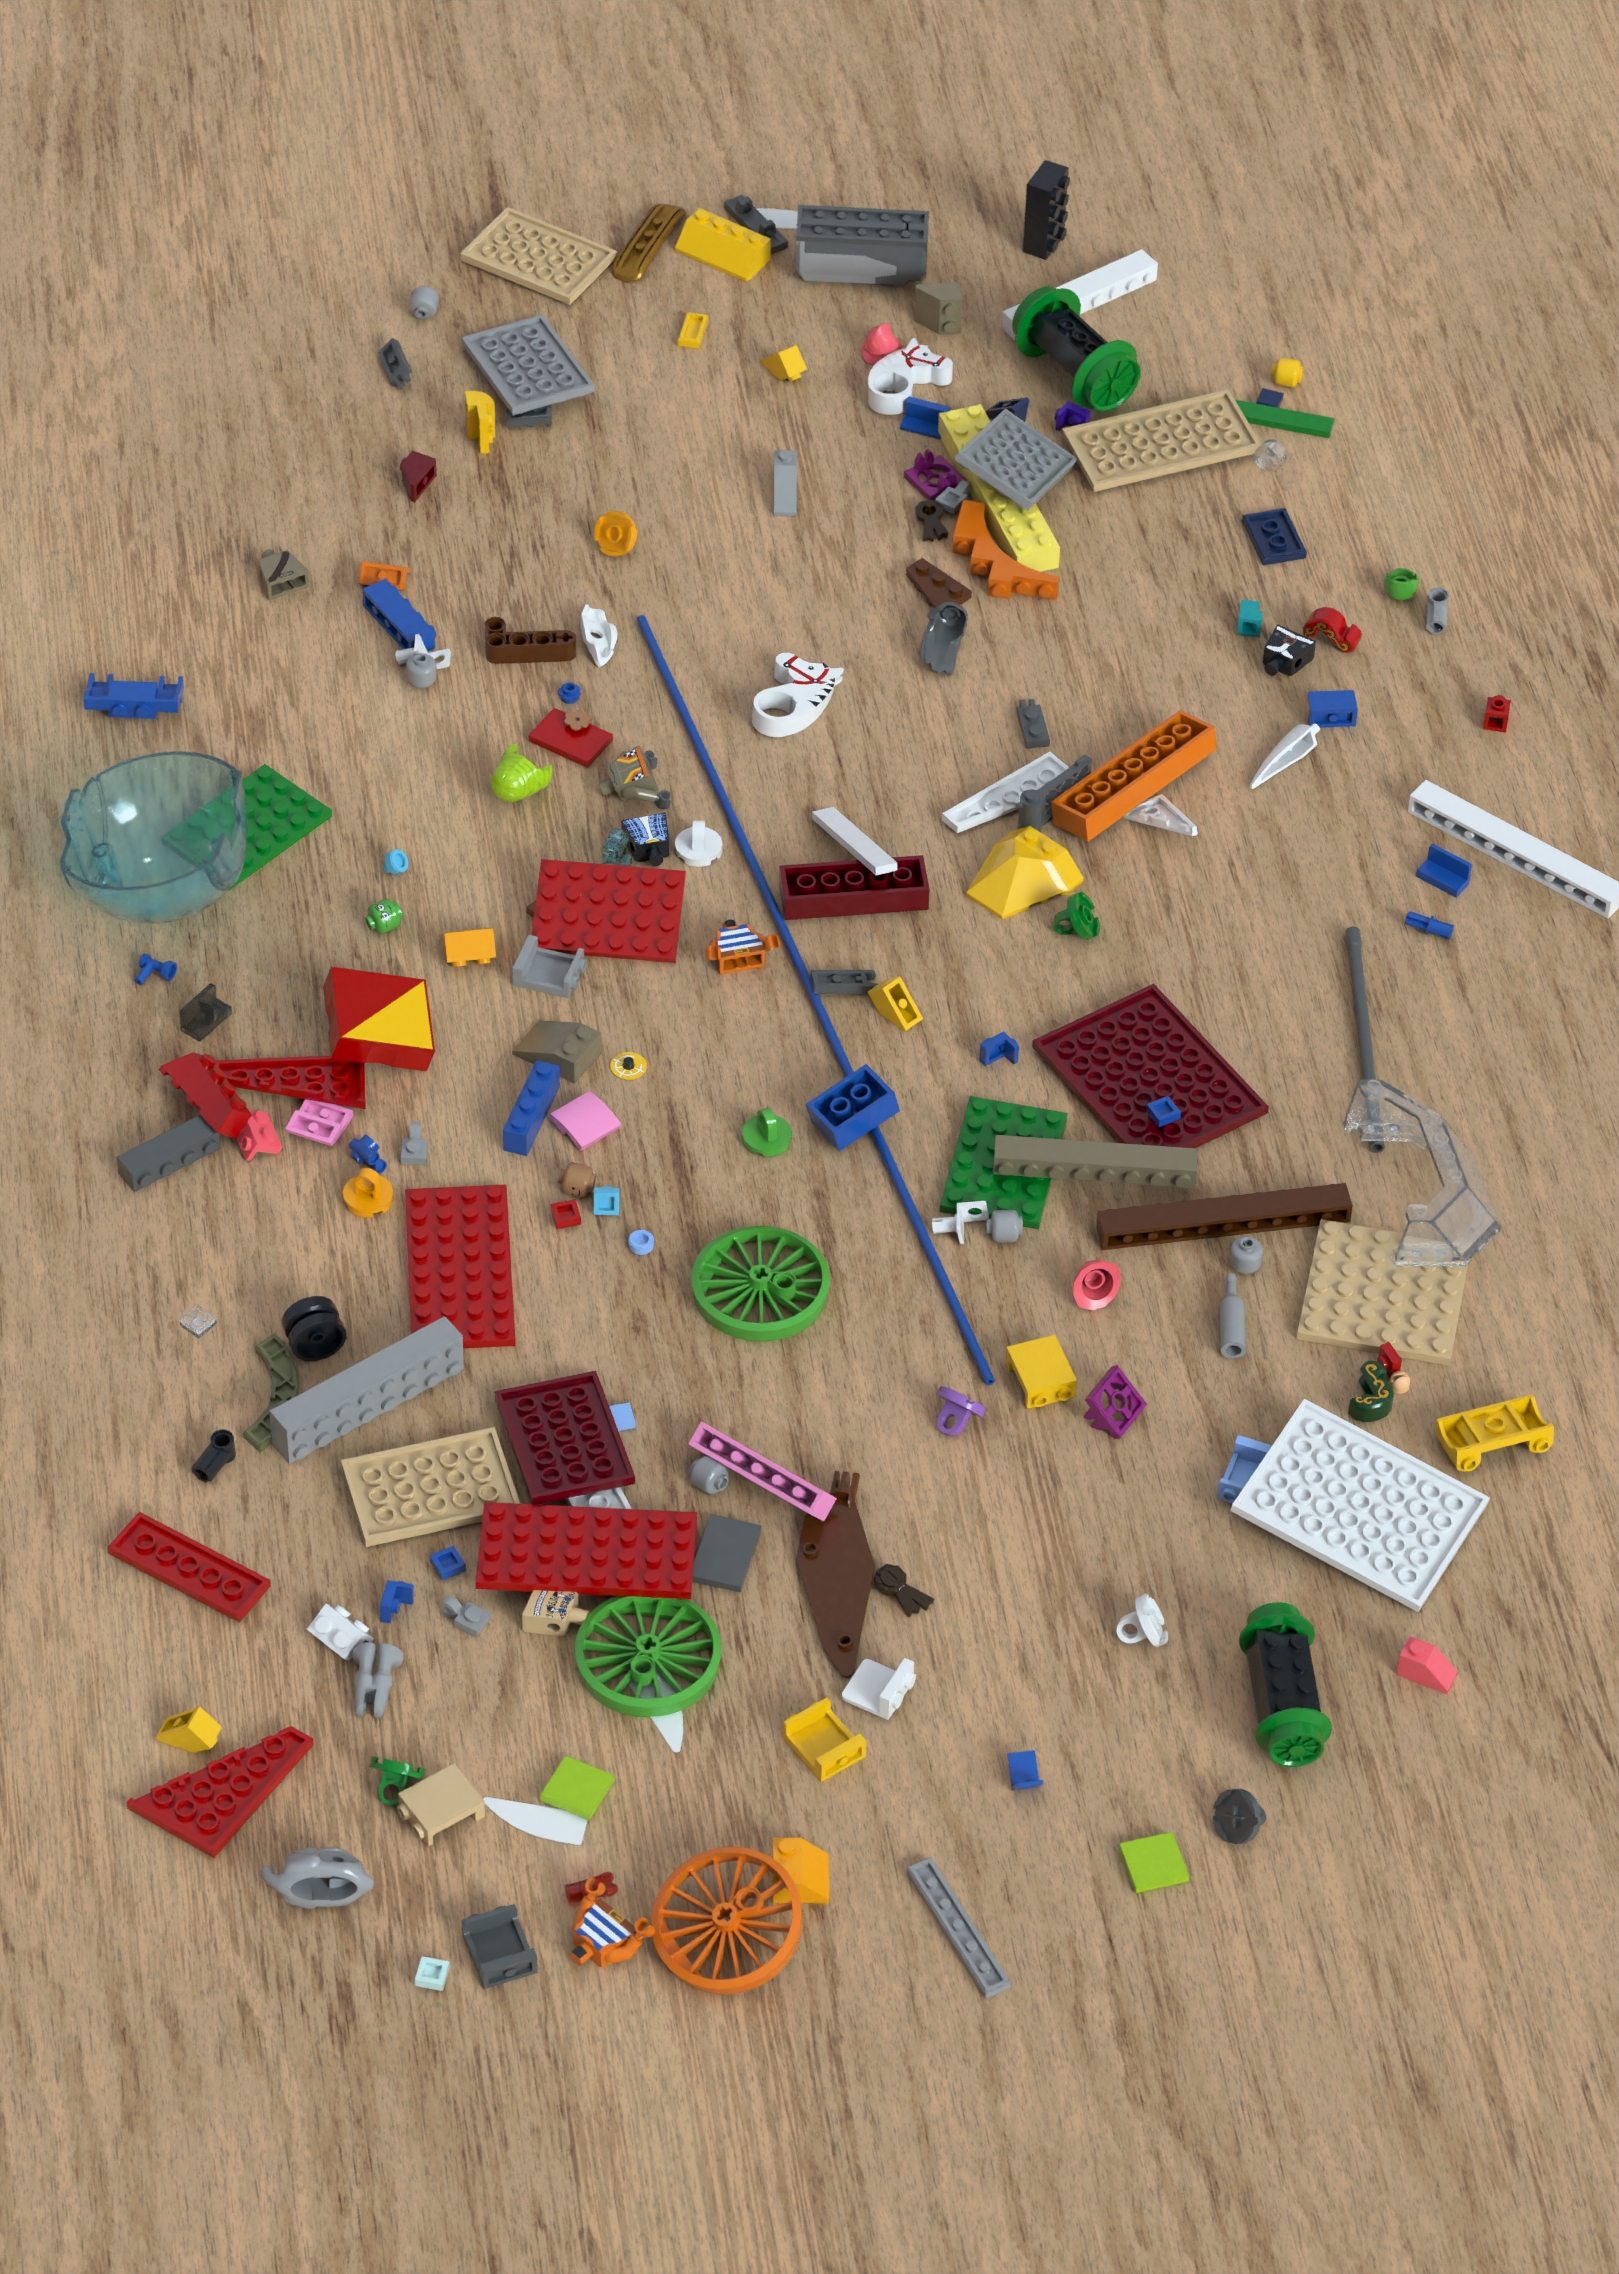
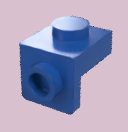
M1003 1031L980 1043L979 1061L984 1066H987L1005 1056L1012 1064L1018 1062L1019 1045L1015 1039L1010 1038Z

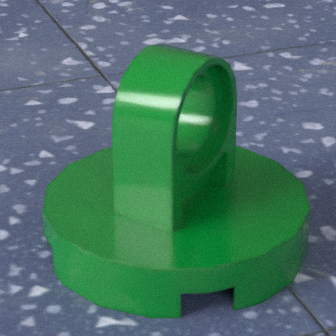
M1084 892L1071 894L1067 900V909L1054 916V930L1058 934L1068 935L1077 932L1085 940L1099 935V918H1094L1091 911L1095 908L1094 904ZM1060 921H1068V922H1070L1071 924H1069V925H1061V924H1059V922H1060Z
M371 1756L369 1767L383 1771L379 1787V1797L387 1805L399 1803L398 1798L389 1801L383 1796V1790L387 1785L393 1784L397 1786L400 1793L405 1790L408 1777L423 1780L424 1768L418 1767L417 1772L412 1771L413 1765L389 1759H383L381 1764L378 1763V1757Z

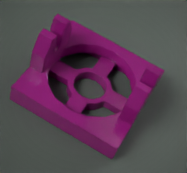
M929 449L925 450L924 456L919 452L914 460V467L904 471V478L927 500L932 501L936 500L948 486L955 489L962 480L967 481L941 455L934 457ZM941 468L945 472L941 474L933 473L930 469ZM923 473L926 476V480L920 482L918 476ZM931 478H939L937 483L929 481Z
M1115 1365L1110 1367L1085 1398L1090 1408L1084 1415V1418L1088 1420L1095 1419L1090 1425L1092 1428L1098 1430L1107 1429L1114 1439L1122 1437L1147 1403L1119 1366ZM1103 1390L1109 1397V1406L1106 1410L1101 1403ZM1114 1397L1122 1400L1120 1409L1115 1406ZM1115 1412H1120L1125 1419L1117 1422L1111 1416Z

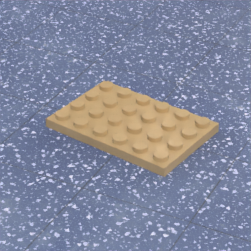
M509 207L460 253V260L569 305L617 257L616 250Z
M495 1427L341 1460V1468L366 1547L482 1522L484 1502L520 1504Z

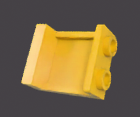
M1056 1335L1006 1347L1005 1364L1009 1371H1015L1025 1393V1405L1028 1409L1041 1407L1057 1401H1065L1076 1396L1077 1379Z
M828 1697L812 1703L807 1709L798 1714L789 1716L783 1723V1739L820 1782L866 1757V1739L861 1734L856 1736L851 1734L832 1712L831 1701Z

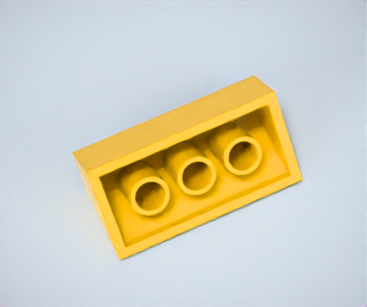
M698 208L686 220L675 246V251L748 282L771 260V239Z

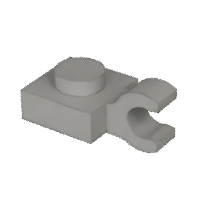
M962 480L955 489L948 486L936 498V502L941 504L943 510L954 515L961 508L963 500H967L971 492L967 489L971 486V483Z
M411 1122L410 1139H402L401 1164L403 1165L427 1164L428 1139H421V1122Z
M447 1596L442 1603L445 1606L442 1613L447 1617L455 1619L454 1627L476 1638L491 1620L490 1612L470 1602H467L463 1607L456 1598Z

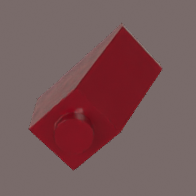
M413 450L400 464L402 482L412 502H416L437 476L436 459Z

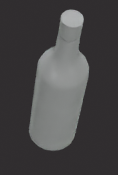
M1234 1274L1226 1275V1295L1219 1304L1221 1353L1229 1359L1240 1358L1246 1353L1245 1304L1237 1295L1236 1276Z

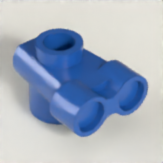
M365 1134L360 1140L355 1138L349 1143L348 1147L352 1150L350 1155L359 1164L366 1162L377 1173H382L386 1169L387 1163L383 1159H379L380 1155L377 1153L380 1147L368 1135Z

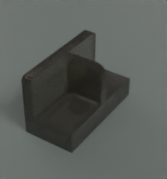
M210 983L179 1011L181 1031L201 1042L232 1014V1007L216 998V986Z

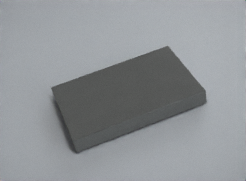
M710 1514L694 1560L693 1582L741 1592L762 1531V1525Z

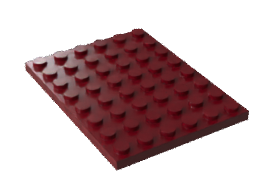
M1155 984L1036 1038L1032 1042L1033 1049L1119 1143L1197 1148L1268 1114L1269 1106ZM1169 1096L1180 1110L1181 1117L1179 1120L1158 1127L1146 1112V1105Z

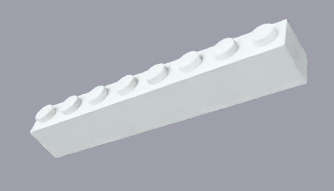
M1139 250L1056 287V289L1065 288L1072 290L1080 300V314L1156 281L1158 263L1146 252ZM1020 304L1002 311L1001 329L1013 340H1015V334L1012 329V321Z

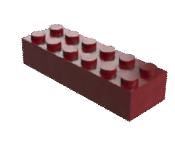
M923 855L892 857L897 862V870L880 875H875L859 860L780 865L779 889L784 920L929 910L930 889Z

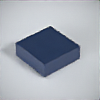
M1263 388L1256 404L1279 408L1283 401L1284 393Z

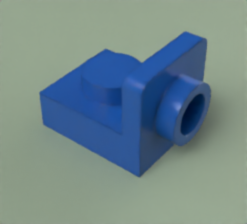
M387 1580L380 1603V1622L391 1623L393 1614H398L400 1603L413 1604L414 1586L403 1581Z

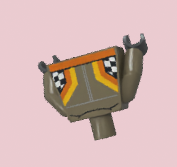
M636 746L628 752H622L616 760L609 763L607 768L611 778L599 783L604 796L616 791L622 801H657V806L661 809H668L671 803L668 791L662 790L659 794L656 792L658 787L651 769L657 767L658 759L654 757V753L650 750L644 754L640 746Z

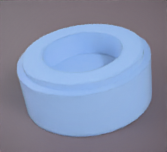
M646 1230L632 1232L628 1238L630 1251L638 1255L650 1253L654 1248L653 1235Z

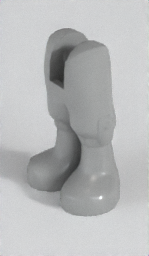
M367 1642L354 1647L352 1653L353 1661L359 1665V1671L356 1673L353 1681L355 1685V1713L357 1717H364L366 1705L373 1704L374 1717L382 1718L386 1709L389 1691L393 1685L391 1669L400 1667L404 1657L403 1651L396 1646L386 1643L380 1644L378 1669L374 1676L372 1675V1668L377 1656L375 1644Z

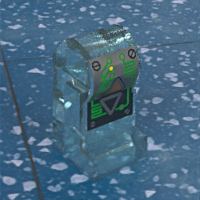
M612 829L609 832L608 839L603 844V864L631 866L632 856L626 854V845L629 837L623 830Z

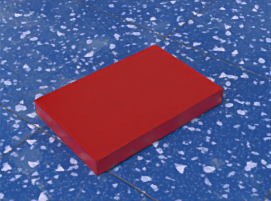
M553 708L528 735V741L588 768L613 741V734L592 724H589L586 728L572 730L570 726L564 723L566 713Z

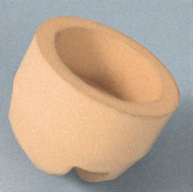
M1396 1371L1391 1375L1389 1383L1392 1385L1394 1393H1406L1410 1388V1378L1407 1373Z

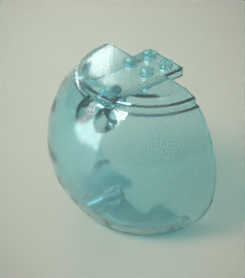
M163 752L133 758L97 774L96 777L88 780L83 787L82 793L80 789H71L68 799L64 802L63 815L59 817V827L65 834V847L60 859V868L69 887L101 912L115 918L140 924H160L182 920L214 904L237 882L246 856L248 816L246 795L240 771H236V768L229 763L206 754Z

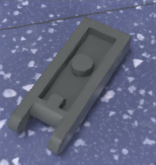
M811 970L810 974L814 994L868 993L869 990L878 985L877 983H868L867 981L875 979L876 974L874 970Z

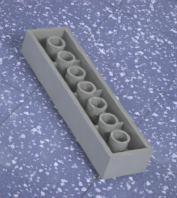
M444 1316L269 1411L272 1445L290 1464L304 1458L312 1451L326 1446L334 1439L348 1434L358 1426L370 1422L380 1414L392 1410L402 1402L414 1398L424 1390L436 1386L446 1378L458 1374L464 1369L462 1334Z

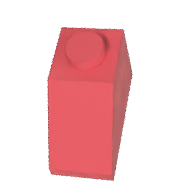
M1409 1636L1399 1657L1397 1675L1448 1694L1458 1671L1435 1645Z

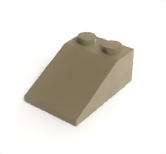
M539 1020L514 1048L512 1054L532 1064H535V1061L538 1060L559 1065L560 1077L575 1084L602 1053L601 1032L582 1023Z

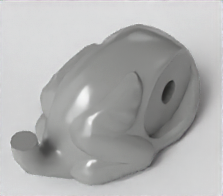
M309 1847L292 1852L288 1855L283 1872L280 1874H273V1870L269 1866L262 1868L261 1871L265 1883L279 1892L285 1903L306 1909L349 1905L371 1890L374 1884L373 1879L365 1872L360 1860L347 1851L334 1847L322 1849Z

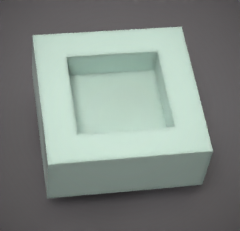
M422 1956L415 1977V1986L443 1991L450 1969L449 1961Z

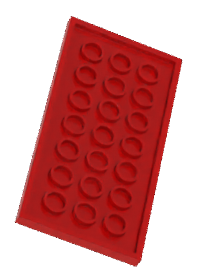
M507 1185L405 1189L411 1334L445 1316L462 1334L463 1349L516 1346Z
M484 1502L475 1581L476 1589L533 1592V1590L563 1591L591 1595L691 1599L697 1512Z

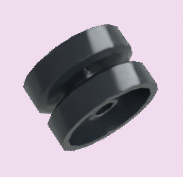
M311 1296L301 1299L292 1304L282 1317V1328L289 1339L292 1352L298 1359L303 1361L326 1359L335 1354L347 1339L346 1329L339 1318L335 1304L331 1299L324 1296Z

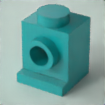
M1241 599L1237 635L1260 638L1263 611H1259V601Z

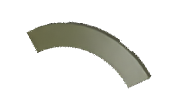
M275 1333L255 1346V1352L266 1364L272 1379L270 1402L268 1408L261 1414L258 1420L243 1432L244 1438L260 1453L272 1444L269 1411L299 1395L298 1373L292 1355L284 1342Z

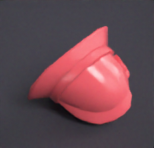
M883 323L870 330L864 340L861 355L866 364L875 365L888 354L903 349V345L895 338L890 324Z
M1093 1260L1081 1266L1073 1285V1296L1078 1307L1095 1310L1105 1307L1115 1298L1121 1281V1274L1117 1264L1103 1260Z

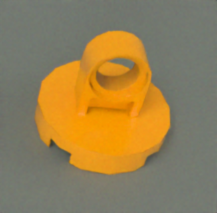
M608 511L597 520L594 528L595 541L599 542L601 547L599 549L608 556H622L634 547L638 529L635 527L632 518L625 512Z
M370 1168L360 1169L357 1176L351 1178L343 1189V1201L347 1205L349 1212L359 1217L370 1218L373 1217V1213L382 1211L383 1214L387 1212L392 1206L394 1199L392 1184L385 1177Z

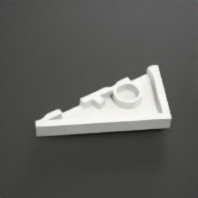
M1163 794L1147 799L1123 816L1124 819L1189 836L1198 834L1196 825Z

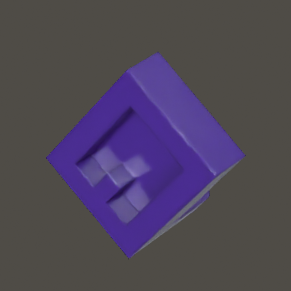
M1068 401L1055 413V429L1060 431L1065 425L1075 426L1090 422L1091 411Z

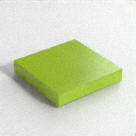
M565 1755L540 1794V1801L590 1821L613 1785L615 1775Z
M1173 1832L1119 1843V1851L1135 1893L1189 1882V1874Z

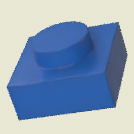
M1169 1096L1146 1105V1112L1158 1127L1179 1120L1181 1117L1180 1110Z
M454 1546L430 1555V1563L441 1580L466 1571V1564Z

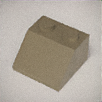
M959 282L916 284L914 321L937 334L961 333L962 296Z

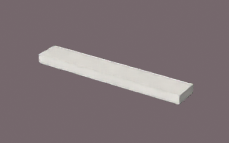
M830 807L812 812V819L875 875L897 870V862L837 809Z

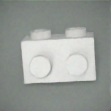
M326 1603L307 1630L343 1659L350 1661L355 1646L362 1644L365 1640L371 1643L374 1638L367 1633L369 1628L357 1619L355 1622L351 1621L348 1618L350 1613L343 1607L337 1605L334 1608Z

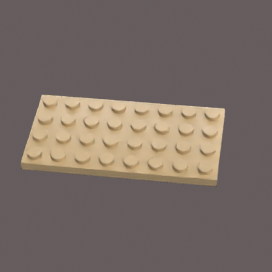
M1229 389L1062 428V436L1073 456L1078 459L1077 463L1093 492L1259 453L1262 447Z

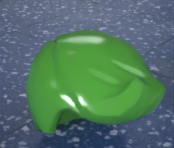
M1397 568L1389 576L1387 573L1385 574L1384 589L1387 595L1394 600H1408L1418 589V575L1409 569Z

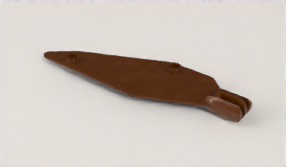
M835 1471L830 1495L837 1499L825 1521L809 1513L805 1515L796 1561L824 1651L839 1673L847 1678L854 1673L875 1564L855 1503L860 1474L853 1473L850 1486V1473L843 1471L840 1481V1473Z

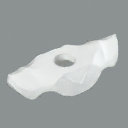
M586 604L580 621L582 639L587 645L596 665L602 667L614 653L617 629L614 624L607 622L603 610L590 608ZM590 632L597 633L601 638L593 637Z

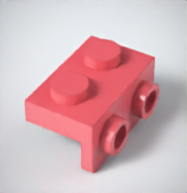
M249 1110L252 1116L236 1138L245 1160L251 1161L257 1151L279 1154L282 1145L268 1113Z

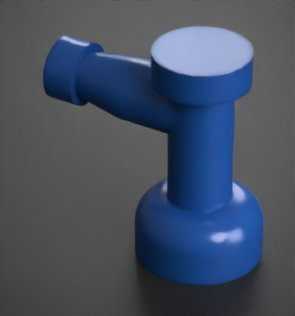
M143 954L139 960V967L142 969L134 981L142 985L152 970L160 972L163 979L171 981L176 974L177 964L173 961L162 963L151 959V956L148 954Z

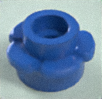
M568 682L558 689V695L562 702L573 704L579 700L581 689L578 685Z

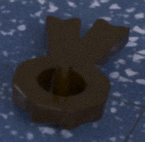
M932 500L921 501L915 507V514L919 521L924 522L923 542L927 540L933 542L934 532L939 541L942 538H948V531L940 521V518L943 516L941 504Z
M885 1564L875 1572L874 1586L883 1595L895 1596L907 1617H910L912 1613L918 1614L920 1607L927 1611L929 1605L934 1602V1599L906 1584L907 1575L898 1565Z

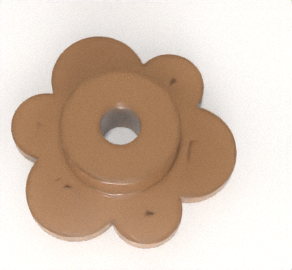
M582 710L569 711L565 714L566 719L564 723L570 726L572 730L586 728L589 725L588 722L591 721V715L583 713Z

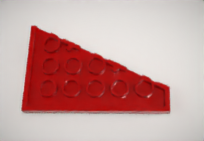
M292 1726L287 1727L276 1735L261 1739L262 1743L248 1749L243 1747L225 1755L220 1760L209 1762L206 1764V1768L193 1774L187 1772L169 1780L165 1785H158L150 1789V1793L135 1800L130 1798L126 1802L127 1809L215 1858L314 1745L313 1738Z

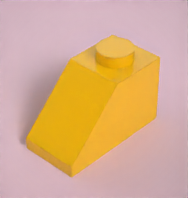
M797 345L760 360L762 365L779 381L787 378L789 382L801 377L800 372L807 370Z
M900 976L885 979L868 991L878 1012L902 1031H907L923 1019Z
M198 1706L167 1717L155 1739L176 1748L196 1753L205 1749L209 1750L216 1744L218 1740L217 1735L222 1726Z

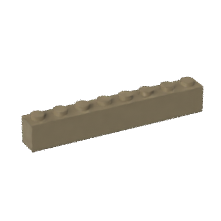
M996 1135L993 1174L1195 1188L1198 1149Z

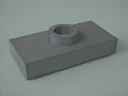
M551 405L512 415L507 409L508 428L552 424Z

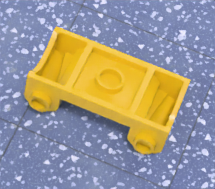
M1531 1394L1437 1418L1435 1435L1457 1470L1464 1472L1473 1471L1480 1464L1481 1453L1525 1442L1531 1452L1543 1453L1547 1451L1553 1444L1554 1425L1547 1423L1542 1418L1535 1397Z

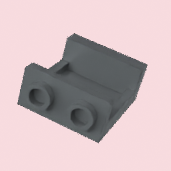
M515 1904L500 1906L495 1910L482 1914H473L462 1920V1936L484 1989L538 1973L537 1955L534 1948L530 1949L517 1917Z

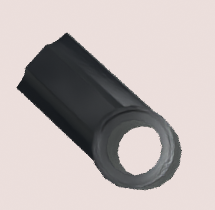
M220 1429L215 1431L210 1437L211 1443L191 1467L192 1473L199 1480L205 1483L211 1482L224 1464L234 1460L236 1456L234 1436L229 1430Z

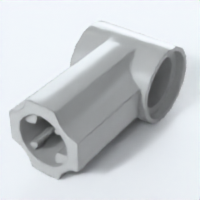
M1440 587L1429 591L1426 605V630L1435 635L1445 632L1447 627L1449 593Z

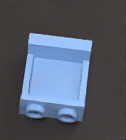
M1238 1435L1230 1463L1224 1477L1219 1480L1217 1497L1226 1502L1233 1503L1272 1445Z

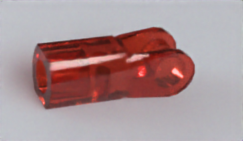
M605 1872L593 1877L596 1879L592 1887L593 1891L597 1890L600 1882L605 1885V1892L600 1896H596V1898L612 1896L617 1893L618 1887L612 1882L614 1880L613 1873ZM588 1879L565 1885V1894L569 1904L580 1902L583 1896L588 1895L585 1888V1883Z

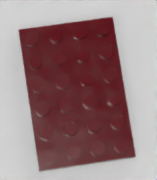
M596 1371L495 1391V1400L532 1504L537 1505L636 1484L632 1466Z

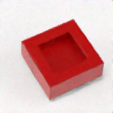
M575 1199L551 1204V1213L556 1229L581 1225V1216Z
M1390 1342L1380 1345L1377 1361L1385 1366L1387 1375L1390 1378L1394 1372L1401 1370L1402 1359Z

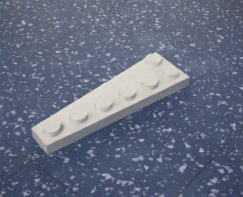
M1048 752L942 813V821L956 833H960L1019 809L1020 796L1024 791L1040 789L1069 767L1054 754Z

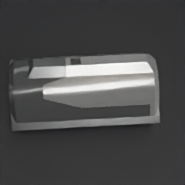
M798 205L795 270L804 281L904 285L907 281L921 282L926 278L929 211Z

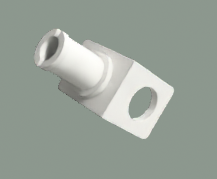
M419 634L415 635L413 648L396 650V660L399 665L407 663L411 656L423 653L432 656L434 659L439 656L445 657L442 662L436 663L437 669L450 666V649L428 653Z
M986 1201L957 1203V1214L954 1217L932 1218L933 1233L956 1232L960 1244H964V1222L989 1219ZM979 1208L982 1212L978 1215H972L968 1210Z

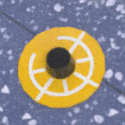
M623 1052L612 1059L610 1068L612 1073L618 1078L634 1080L645 1073L647 1062L644 1057L637 1053Z

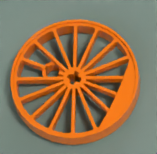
M743 1847L711 1849L697 1854L682 1863L663 1883L652 1909L651 1925L655 1928V1933L652 1937L656 1950L663 1962L678 1979L688 1986L702 1992L718 1995L746 1992L774 1978L794 1955L803 1928L800 1896L789 1873L768 1855ZM738 1861L728 1903L726 1902L719 1863ZM749 1862L761 1866L749 1885L738 1891L744 1863ZM712 1864L715 1867L722 1902L720 1904L716 1902L696 1874L698 1870ZM770 1871L780 1881L760 1894L756 1887L766 1872ZM689 1876H692L715 1908H710L677 1888ZM783 1888L788 1889L791 1896L790 1902L764 1908V1901ZM672 1895H676L709 1915L666 1910V1907ZM749 1898L757 1899L753 1906H744ZM792 1910L791 1925L753 1921V1919ZM728 1917L730 1920L726 1922L723 1918ZM673 1918L705 1923L669 1931L663 1919ZM747 1928L785 1932L788 1935L780 1948ZM704 1932L682 1948L675 1941L677 1938ZM739 1932L776 1952V1954L766 1964L762 1965ZM733 1935L737 1937L759 1967L757 1970L741 1976ZM729 1937L736 1978L719 1979ZM711 1939L695 1963L692 1964L686 1955ZM720 1941L712 1979L704 1978L698 1971Z

